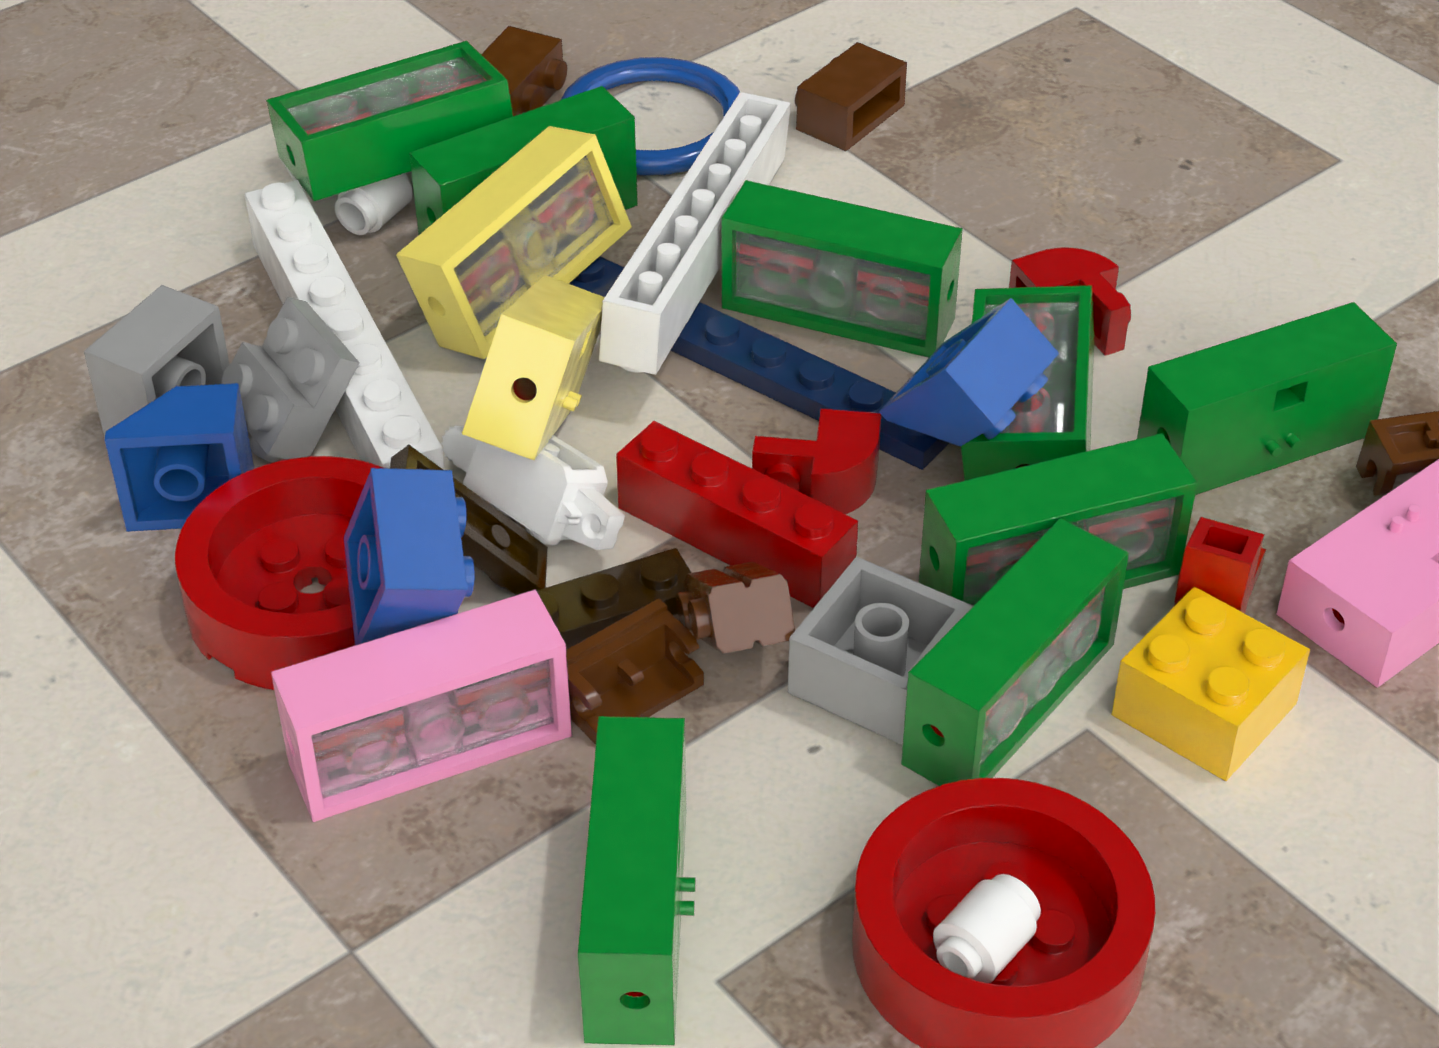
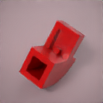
M1069 247L1046 249L1012 260L1009 288L1092 285L1094 345L1104 356L1124 350L1127 328L1131 320V305L1126 297L1116 290L1119 272L1117 264L1098 253Z
M821 409L816 441L755 436L752 450V469L844 514H848L866 503L875 489L879 461L881 414Z
M1200 517L1185 548L1174 606L1193 587H1196L1245 614L1249 597L1261 572L1266 549L1261 548L1265 534Z

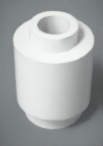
M404 173L340 193L335 203V213L340 223L348 231L357 235L378 231L411 201L412 187L408 175Z
M999 874L992 880L980 881L933 932V941L940 965L964 977L979 982L991 983L1034 936L1037 928L1036 921L1041 915L1038 899L1028 886L1010 875Z

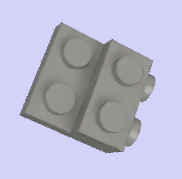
M287 297L278 316L270 324L263 345L258 346L242 342L232 363L225 369L221 384L239 383L246 426L252 435L249 440L251 451L262 459L277 462L281 458L292 459L311 456L360 362L306 301Z

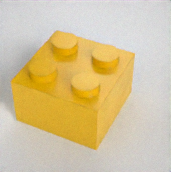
M1193 587L1120 661L1111 715L1222 780L1227 781L1297 704L1310 649L1204 591Z

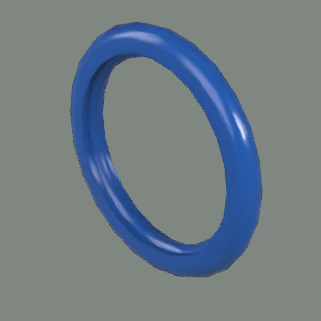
M639 57L616 61L591 70L573 82L566 89L561 100L600 86L608 90L623 84L640 81H667L688 85L711 95L721 104L724 117L739 95L740 90L725 75L705 65L667 57ZM713 133L700 141L682 147L665 150H636L637 175H668L689 171Z

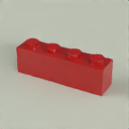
M656 421L651 422L616 453L619 509L730 566L755 562L780 573L788 582L790 597L812 608L818 604L857 556L858 520Z

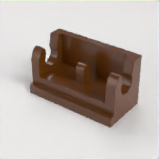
M1439 411L1370 420L1356 468L1361 478L1373 477L1377 471V481L1374 483L1373 488L1375 496L1391 492L1397 475L1420 472L1439 459Z
M658 598L566 650L571 720L595 745L598 716L650 717L704 685V672L693 659L686 655L699 649V644L692 633L667 610V605Z

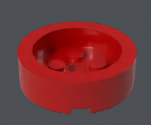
M308 456L277 461L254 468L227 481L210 493L193 510L183 525L177 540L175 567L190 633L200 652L208 660L214 657L220 663L233 669L235 679L260 688L274 690L272 671L355 646L344 535L371 468L383 467L357 459L333 456ZM312 578H318L319 584L326 585L324 590L317 593L301 592L303 588L312 585Z
M975 778L943 784L920 793L898 806L874 830L864 847L856 872L852 949L856 971L864 991L881 1016L895 1030L921 1048H1095L1121 1026L1138 998L1145 973L1156 914L1152 880L1144 860L1129 837L1102 812L1069 793L1036 782L1010 778ZM1006 874L1022 881L1030 888L1039 901L1041 915L1036 921L1037 928L1034 936L991 983L979 982L964 977L940 965L933 941L935 928L980 881L992 880L996 875Z

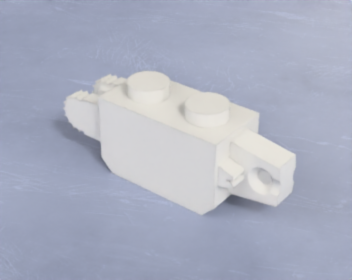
M464 426L449 427V430H445V435L442 436V451L445 453L444 457H448V461H453L454 465L466 472L463 485L505 516L513 518L524 525L525 530L540 542L547 545H558L560 540H574L595 550L613 549L625 515L603 496L608 481L604 467L554 435L537 458L531 460L463 435Z

